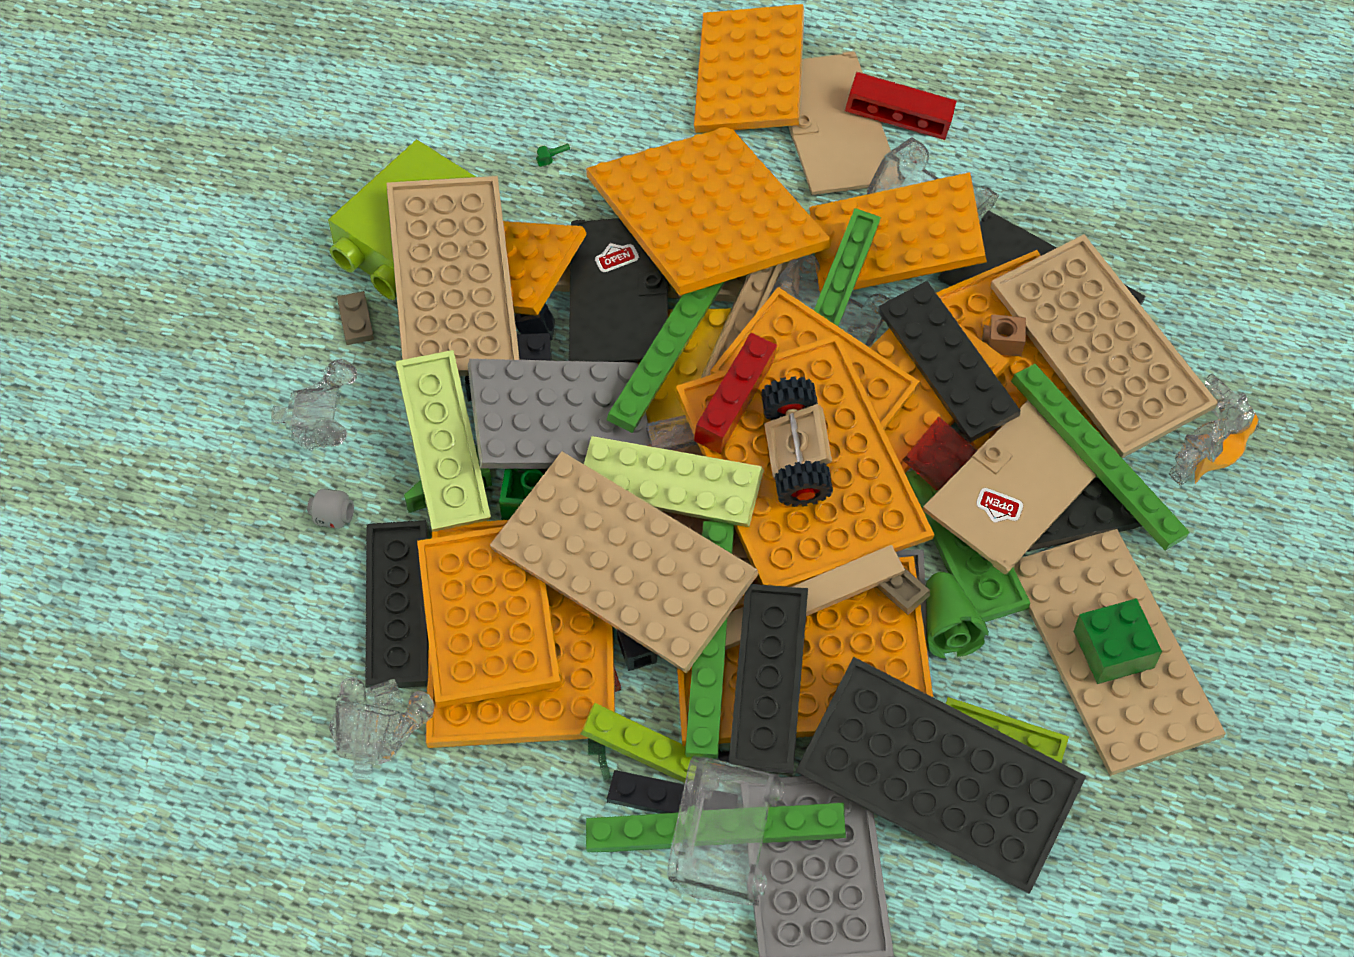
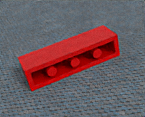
M856 71L845 111L945 140L952 122L957 100Z
M752 332L749 334L697 422L694 435L695 442L721 454L771 368L776 354V344Z

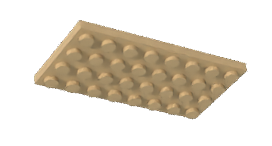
M498 176L387 183L402 360L454 350L459 376H469L468 362L470 359L520 360Z
M1085 234L992 280L991 289L1012 316L1026 317V335L1109 444L1117 450L1121 458L1132 454L1216 408L1217 400Z
M561 451L490 544L492 550L685 673L693 666L759 574L758 570L563 451Z
M1118 529L1092 535L1022 557L1013 566L1031 603L1028 611L1110 776L1224 738L1226 733ZM1137 598L1162 650L1159 660L1153 669L1097 684L1073 632L1079 614Z

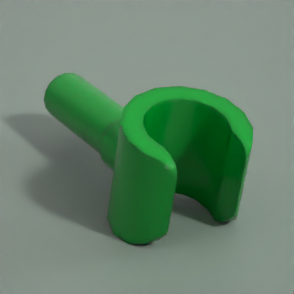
M569 144L551 149L546 146H540L537 150L538 156L536 157L538 165L540 167L550 165L553 161L552 156L570 150Z

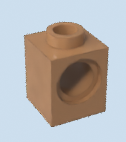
M991 315L989 325H984L982 341L986 342L988 346L1000 355L1021 357L1025 345L1026 317Z

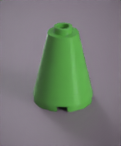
M946 572L933 574L926 582V587L930 590V596L926 599L927 644L929 650L933 655L940 658H946L945 653L957 652V657L974 653L985 644L984 637L989 634L986 623L954 575Z

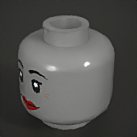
M320 489L314 497L309 499L307 511L315 525L340 529L351 521L354 513V503L344 491Z

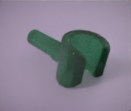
M588 738V755H598L603 780L611 779L606 761V746Z

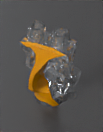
M1210 374L1207 377L1205 386L1218 402L1216 408L1211 410L1218 417V420L1207 422L1197 428L1192 435H1186L1180 452L1176 454L1175 466L1169 472L1170 477L1180 486L1188 480L1196 484L1206 472L1226 468L1234 464L1243 455L1248 437L1259 428V420L1254 410L1248 404L1247 396L1243 392L1236 395L1214 374Z

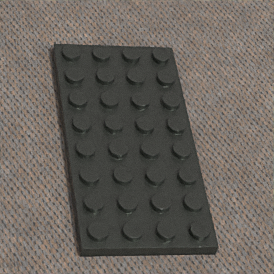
M853 657L795 771L1030 894L1086 778L1082 773Z

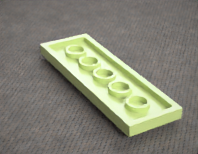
M454 350L395 361L432 532L491 520Z
M591 436L584 465L660 511L745 527L750 526L764 472L762 466Z

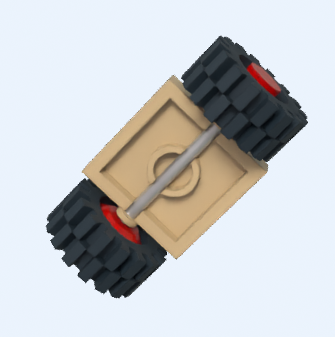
M796 376L791 377L790 380H786V377L780 378V382L774 380L771 382V385L767 384L764 386L765 389L761 391L764 415L767 419H770V422L764 423L778 500L786 506L792 504V507H797L799 504H802V507L808 506L807 503L814 505L818 503V500H826V497H830L831 493H833L830 470L826 465L832 462L823 408L818 405L815 385L812 383V380H806L805 377H800L797 380Z

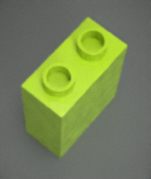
M416 139L328 219L333 245L329 249L332 258L347 272L352 273L357 268H360L369 274L371 282L377 291L387 299L394 300L397 296L387 183L471 178L476 176Z

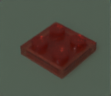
M937 417L902 460L936 491H939L969 461L977 450L942 418Z

